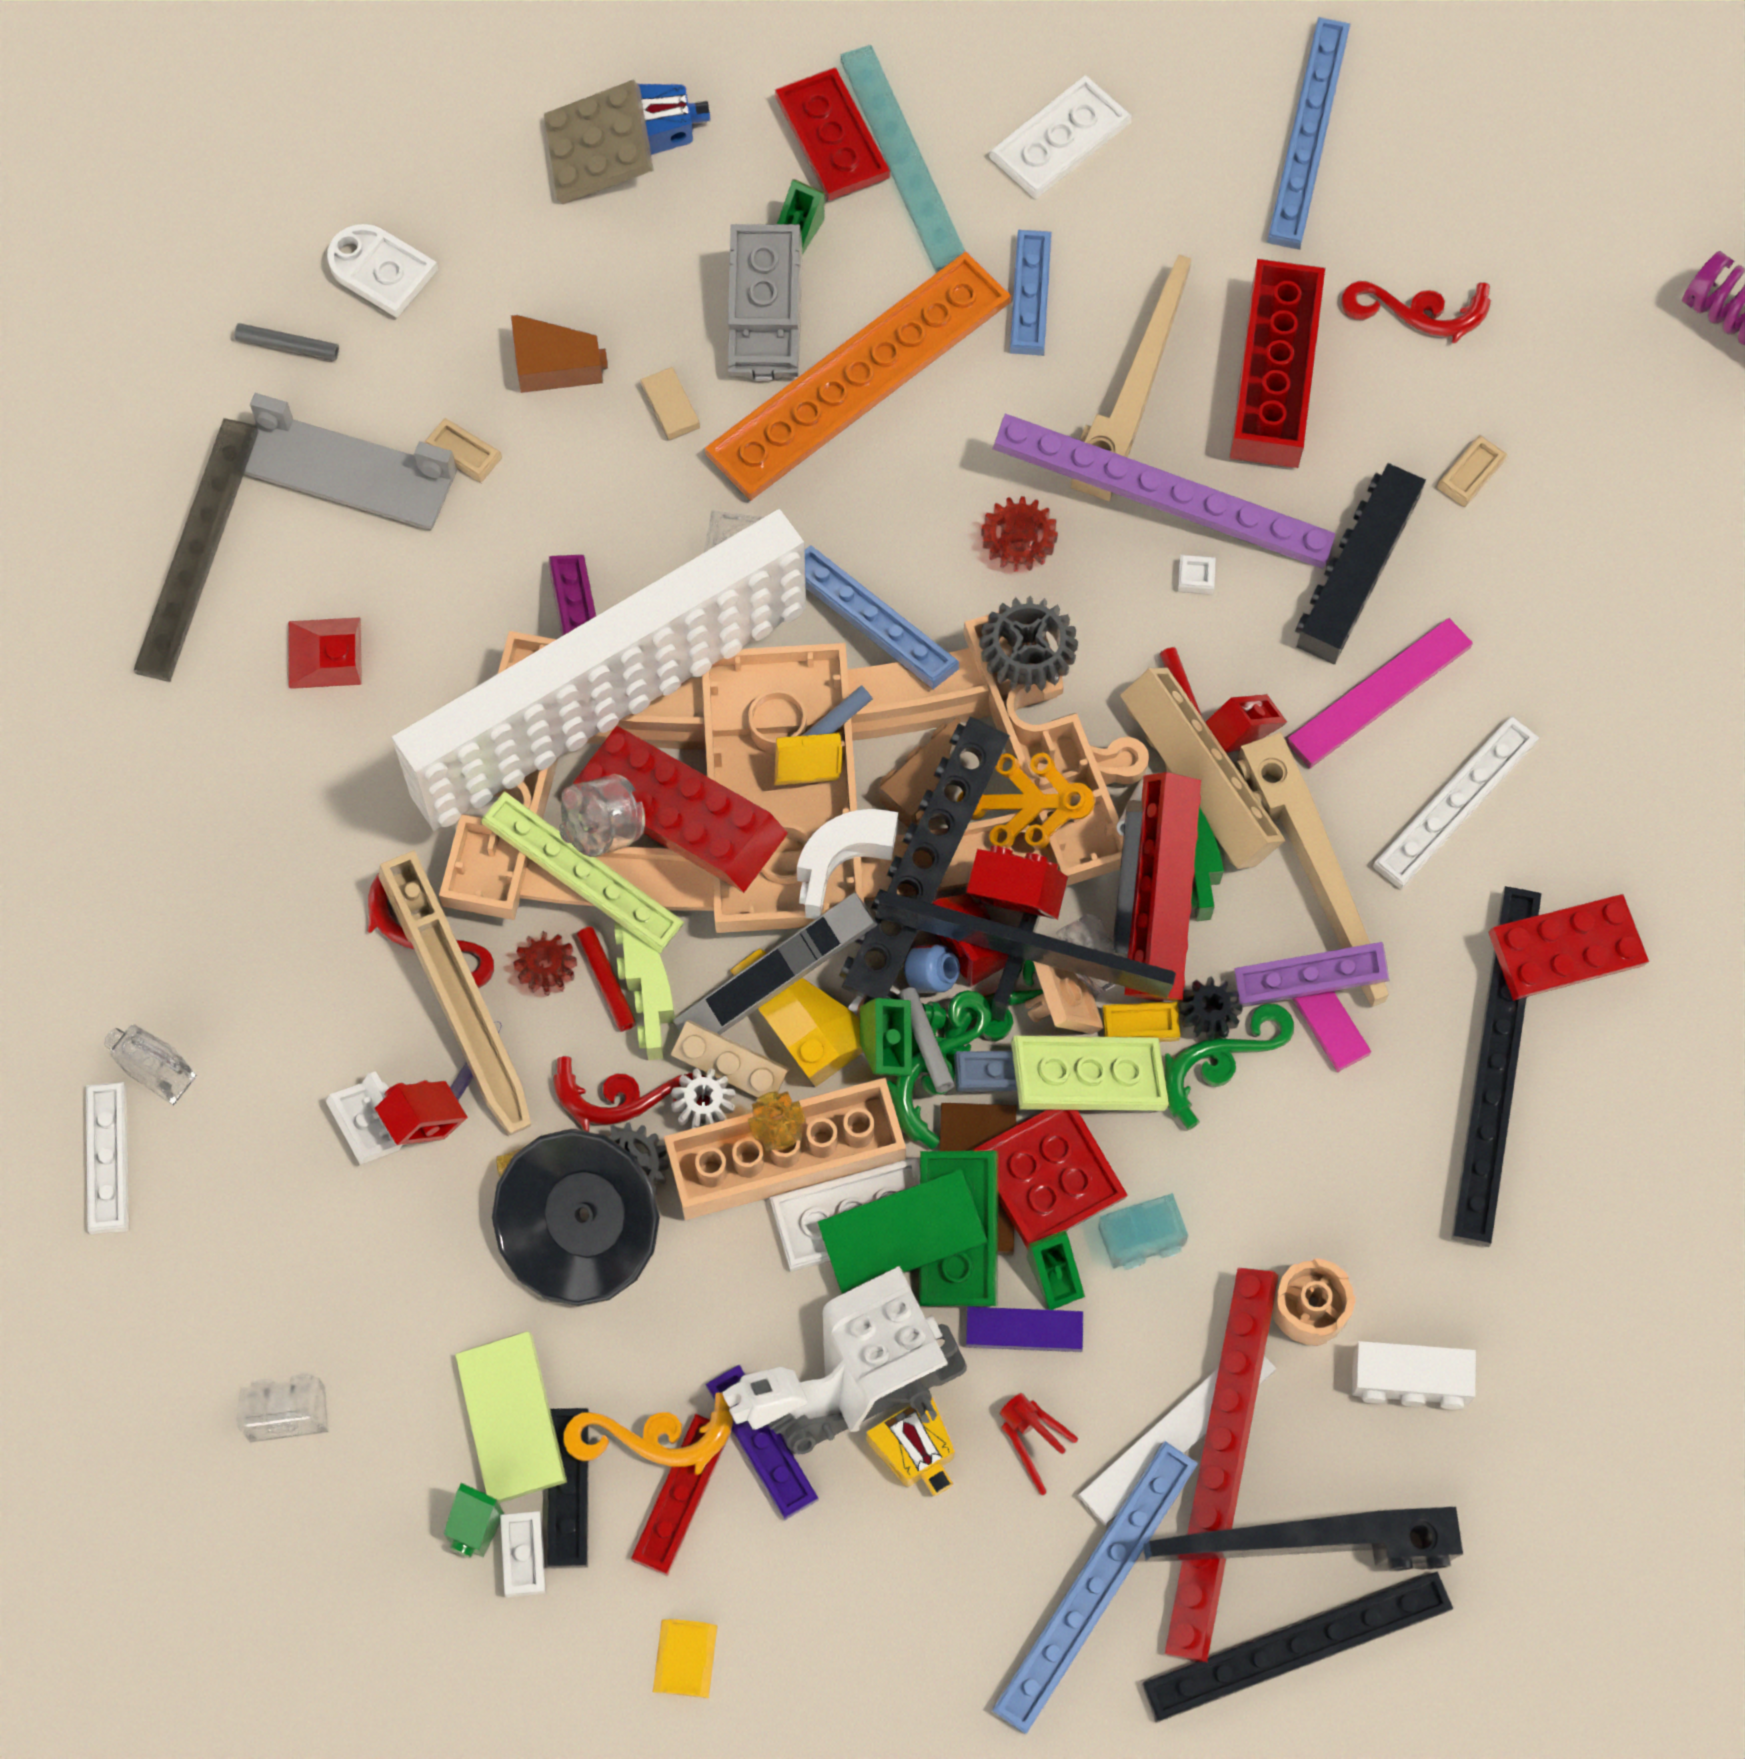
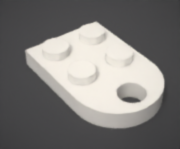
M358 224L343 229L332 239L327 252L330 270L339 283L396 318L401 315L438 270L436 261L383 229L369 224ZM346 244L358 246L356 251L350 254H344L340 251Z

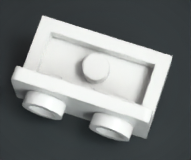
M376 1071L368 1073L363 1083L332 1093L326 1100L329 1109L360 1165L397 1152L402 1147V1145H396L374 1109L385 1098L384 1093L389 1089L387 1084L380 1080Z

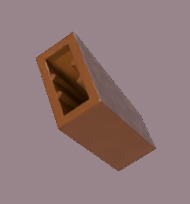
M511 315L517 374L521 393L603 383L602 370L608 369L606 348L599 349L597 335L520 315Z

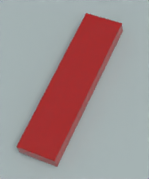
M695 1413L680 1448L691 1446L698 1442L705 1435V1433H700V1428L708 1424L710 1419ZM725 1445L709 1460L700 1474L695 1473V1464L684 1467H671L631 1557L633 1562L663 1575H669Z

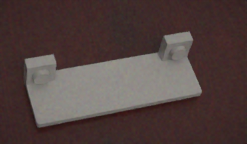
M258 393L254 394L250 406L256 422L236 464V469L239 473L428 530L433 529L457 472L452 451L419 441L414 455L294 420L288 402Z

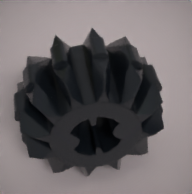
M1212 976L1207 978L1206 986L1196 979L1192 983V990L1183 991L1184 1002L1179 1004L1178 1013L1185 1015L1182 1020L1183 1028L1195 1026L1192 1033L1194 1038L1200 1036L1201 1032H1206L1208 1041L1214 1040L1215 1032L1222 1038H1226L1229 1035V1028L1235 1029L1238 1027L1240 1020L1237 1016L1242 1013L1243 1006L1236 1003L1239 997L1238 991L1226 992L1228 987L1227 980L1221 982L1218 987L1214 985L1215 981ZM1210 1005L1216 1008L1211 1013L1204 1010L1209 1008Z

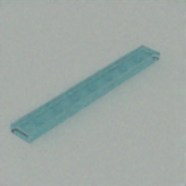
M872 45L840 54V62L886 164L890 169L932 266L937 273L965 252L962 242Z

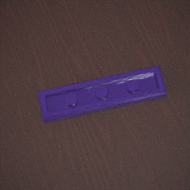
M737 1365L706 1383V1388L713 1400L715 1401L716 1393H722L739 1383L745 1373L741 1366ZM733 1419V1434L784 1520L789 1519L819 1501L817 1494L780 1433L776 1434L773 1429H770L769 1425L755 1430L751 1427L748 1420L736 1424Z

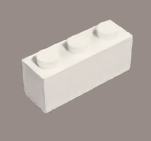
M1358 1341L1353 1349L1352 1396L1362 1397L1363 1402L1379 1404L1385 1403L1386 1399L1401 1400L1402 1405L1412 1407L1424 1406L1425 1402L1440 1403L1441 1408L1458 1410L1463 1409L1464 1405H1469L1475 1398L1476 1350Z

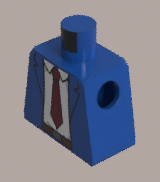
M638 84L640 86L651 155L692 143V124L711 121L708 101L688 103L686 87L684 85Z

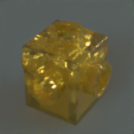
M777 1091L765 1093L757 1098V1102L751 1104L752 1117L748 1118L747 1121L754 1140L761 1139L766 1152L773 1149L782 1150L788 1148L802 1139L801 1124L806 1122L800 1102H792L788 1091L780 1094ZM783 1115V1117H782L781 1119H778V1120L772 1119V1118H775V1117H778V1116Z

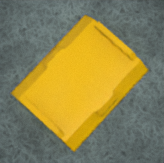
M840 733L776 738L774 786L837 781L839 779L842 766Z
M679 1619L661 1620L652 1692L709 1698L718 1625Z

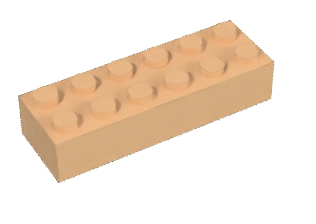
M886 1078L664 1136L667 1156L685 1220L767 1199L772 1196L906 1159V1146Z

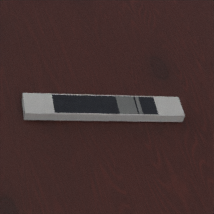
M854 892L673 1019V1022L680 1033L686 1021L691 1020L721 1035L877 926V923L859 895Z

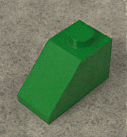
M874 998L860 1006V1045L873 1074L912 1075L911 1000Z
M463 1483L460 1484L444 1531L445 1537L451 1542L449 1547L451 1550L467 1558H471L473 1553L484 1557L501 1523L500 1515L505 1514L498 1500Z

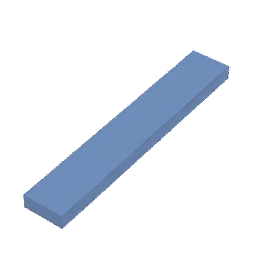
M812 545L805 549V588L932 689H935L959 670V661Z

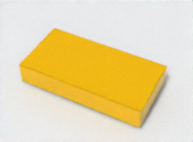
M1177 1002L1103 1005L1102 1007L1104 1037L1159 1038V1042L1180 1040Z

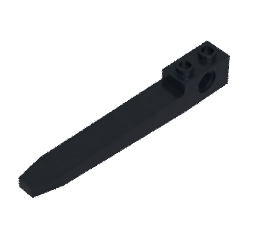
M1456 1506L1380 1510L1151 1540L1143 1545L1145 1561H1186L1373 1550L1375 1566L1388 1565L1389 1571L1410 1570L1415 1563H1426L1427 1569L1447 1568L1451 1566L1450 1561L1463 1555ZM1411 1531L1420 1536L1422 1540L1421 1549L1412 1544L1410 1540Z

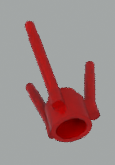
M1020 1393L1001 1409L999 1414L1006 1421L1001 1428L1010 1437L1040 1495H1045L1047 1490L1017 1432L1020 1431L1025 1435L1034 1428L1060 1454L1066 1452L1065 1447L1039 1422L1040 1419L1072 1443H1076L1078 1437L1042 1410L1034 1400L1029 1401L1023 1393Z

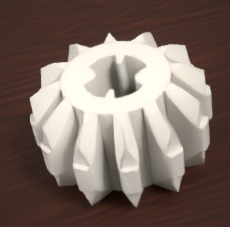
M696 1068L693 1069V1080L685 1075L679 1078L682 1087L672 1089V1096L677 1100L671 1104L673 1112H682L678 1118V1122L681 1125L692 1120L691 1129L699 1127L700 1124L708 1125L712 1124L713 1121L727 1120L725 1114L733 1113L735 1105L730 1102L735 1097L734 1089L725 1088L728 1084L726 1076L720 1077L715 1081L714 1069L708 1070L707 1077H701V1071ZM702 1095V1099H704L705 1095L709 1096L710 1105L705 1106L704 1102H702V1106L696 1104L697 1096Z

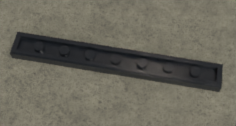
M882 891L876 912V918L1163 998L1168 997L1176 976L1175 971L887 891Z
M1436 1571L1209 1657L1207 1663L1199 1661L1143 1682L1142 1687L1155 1721L1159 1723L1445 1614L1454 1608L1440 1575Z

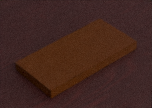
M941 1102L940 1151H972L974 1148L1016 1127L1017 1105ZM998 1200V1255H1013L1014 1226Z

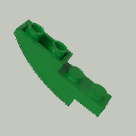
M1199 807L1198 839L1195 848V874L1192 883L1191 906L1192 909H1195L1196 921L1211 920L1215 908L1211 885H1220L1224 869L1212 829Z

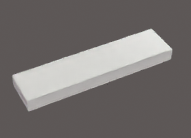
M124 1082L86 1085L88 1232L90 1234L129 1231L127 1086Z

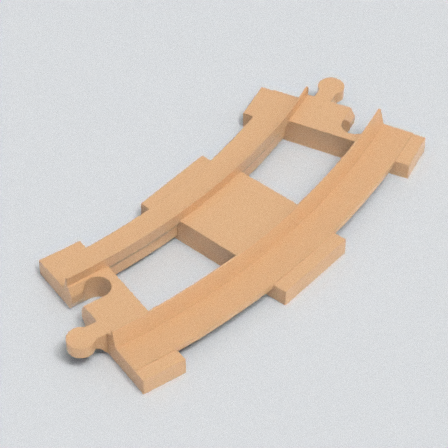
M989 615L964 622L963 635L968 648L948 652L959 661V670L935 689H932L899 662L848 669L846 643L742 649L732 658L719 660L712 665L708 672L702 675V678H689L682 682L680 687L672 694L667 696L662 694L652 700L645 710L638 714L631 713L619 720L617 726L656 748L706 749L707 777L769 811L788 832V835L745 893L668 848L576 844L667 910L714 911L716 933L804 928L816 919L806 918L805 904H799L802 882L797 881V864L807 841L821 826L837 816L857 810L853 754L854 740L937 728L943 723L948 725L956 717L962 723L967 722L970 716L979 719L992 715L997 729L1010 735L1005 746L1006 753L1013 755L1019 761L1021 770L1044 794L1059 793L1046 777H1039L1031 770L1030 761L1037 753L1049 755L1055 762V768L1070 784H1085L1094 793L1095 805L1092 812L1080 820L1069 819L1050 837L1046 847L1035 849L1030 846L1025 840V832L1031 825H1042L1057 809L1043 810L1015 837L1013 845L1008 848L1013 850L1012 854L1025 858L1026 853H1034L1047 857L1049 862L1058 864V870L1068 876L1066 886L1120 869L1123 836L1117 832L1119 818L1106 785L1114 782L1124 785L1134 784L1141 780L1147 770L1149 754L1142 742L1131 737L1118 738L1107 749H1100L1089 745L1077 713L1038 725L1028 724L1019 719L1015 713L1017 709L1054 699L1058 695L1063 694V679L1059 675V682L1055 686L1046 680V686L1042 692L1036 684L1031 685V690L1028 693L1024 690L1023 684H1018L1012 691L1010 688L1011 680L1009 679L999 684L997 681L998 672L989 674L987 671L988 662L982 661L981 651L983 649L979 647L980 638L983 636L981 633L984 623H989ZM509 631L498 674L557 639ZM1002 636L999 640L1000 646L1005 654L1010 657L1012 655V647L1008 645V640ZM862 685L872 696L873 700L834 732L840 733L842 746V766L839 779L837 781L774 786L776 738L802 736ZM612 730L605 733L599 732L590 737L586 743L603 744ZM559 757L556 758V761L550 767L544 770L537 769L525 776L518 786L512 789L505 788L493 796L500 797L505 791L543 819ZM1040 761L1038 770H1044L1047 767L1048 761ZM1080 795L1072 797L1070 801L1071 806H1075L1080 802ZM464 813L461 815L439 893L442 907L515 920L520 898L594 906L481 823L483 817ZM1018 813L969 823L937 891L968 886L977 849L990 851L991 845H994L990 841L991 830L997 825H1006ZM948 827L930 831L935 835H944L948 832ZM1004 831L998 835V843L1006 840L1007 832ZM1038 831L1033 835V842L1041 840L1042 831ZM905 834L896 836L892 860L855 857L841 863L829 877L821 915L854 892L859 895L864 903L865 901L875 900L879 889L887 891L893 878L886 874L895 856L903 858L908 847L907 844L902 842ZM917 851L913 854L912 859L917 867L926 869L932 866V858L927 852ZM902 884L897 887L898 895L905 897L917 895L914 887L909 884Z

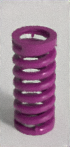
M1719 250L1694 277L1682 297V302L1690 308L1693 307L1694 311L1699 314L1709 311L1708 320L1713 324L1723 322V331L1732 335L1739 331L1738 342L1745 345V312L1738 317L1745 304V285L1723 307L1731 290L1744 274V267L1737 265L1719 288L1708 297L1712 286L1716 287L1718 285L1715 283V280L1725 267L1730 269L1735 262Z

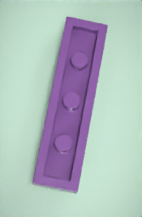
M1383 942L1234 968L1239 1002L1243 1007L1390 981Z

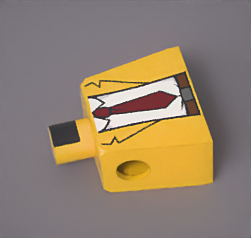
M932 1397L931 1404L937 1412L935 1420L932 1421L926 1410L925 1413L930 1423H923L917 1409L908 1406L866 1432V1441L906 1487L923 1479L935 1497L953 1485L943 1466L954 1459L955 1451Z

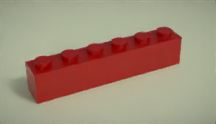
M1169 772L1143 776L1141 798L1143 814L1127 958L1175 971L1176 976L1167 998L1125 987L1124 995L1154 1001H1176L1183 999L1189 918L1192 910V883L1195 874V848L1198 839V814L1201 803L1200 779Z

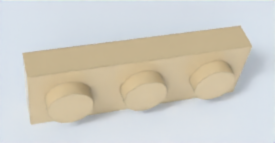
M691 1020L686 1021L671 1052L672 1056L706 1073L709 1069H714L715 1077L726 1076L729 1084L770 1104H773L789 1071V1068Z

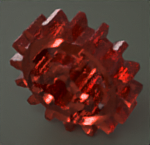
M1021 496L1019 503L1014 504L1013 500L1008 497L1005 507L995 503L993 513L987 512L985 514V524L982 525L981 536L984 537L982 547L983 549H990V560L998 557L1001 558V568L1011 563L1013 564L1014 572H1018L1020 565L1025 564L1026 568L1030 571L1033 568V561L1036 560L1039 564L1043 565L1046 559L1045 554L1053 555L1054 543H1057L1058 532L1054 531L1056 530L1057 521L1056 519H1049L1050 509L1048 507L1041 511L1038 509V500H1034L1031 505L1026 504L1025 496ZM1000 525L1001 537L997 538L996 530ZM1041 529L1043 538L1039 542L1037 535L1038 531Z

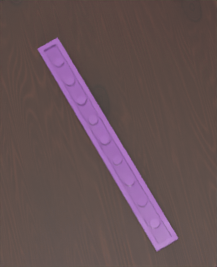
M1006 413L1003 416L992 448L1001 453L1321 569L1327 564L1336 534Z

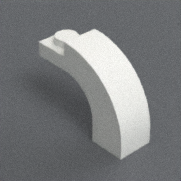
M878 809L848 812L828 821L811 836L803 848L797 864V881L802 882L799 904H805L806 918L817 919L821 916L829 877L841 863L855 857L892 860L898 828V812Z

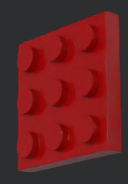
M1046 1110L972 1150L998 1151V1200L1027 1250L1030 1243L1063 1230L1068 1231L1123 1201L1128 1196L1078 1110Z

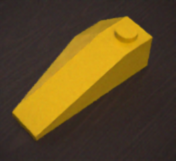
M759 948L730 970L731 973L736 976L767 953ZM803 977L758 1008L815 1087L863 1052L860 1045V1020L855 1013Z

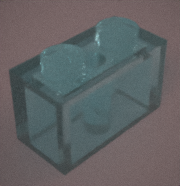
M1173 1193L1102 1215L1098 1223V1229L1113 1269L1123 1266L1125 1270L1133 1269L1146 1263L1145 1258L1158 1254L1160 1258L1176 1255L1182 1251L1181 1247L1185 1246L1189 1236Z

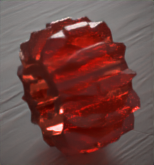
M542 931L540 934L541 940L535 941L533 937L528 935L526 938L528 947L518 946L516 952L520 958L513 962L514 969L520 972L517 976L519 983H529V991L533 994L542 987L544 995L549 996L551 993L550 987L556 986L559 991L563 992L565 989L563 980L573 981L575 975L571 969L578 965L577 958L571 955L574 951L571 943L562 944V936L559 934L548 940L547 933ZM543 960H547L548 964H550L551 961L552 965L544 968L543 963L541 964V966L539 963Z

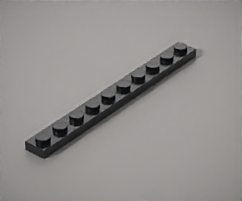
M1505 886L1502 891L1497 926L1538 916L1542 893ZM1495 950L1493 952L1451 1240L1489 1247L1492 1243L1527 997L1513 1001Z

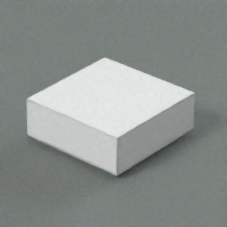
M1180 555L1178 592L1213 595L1216 557Z

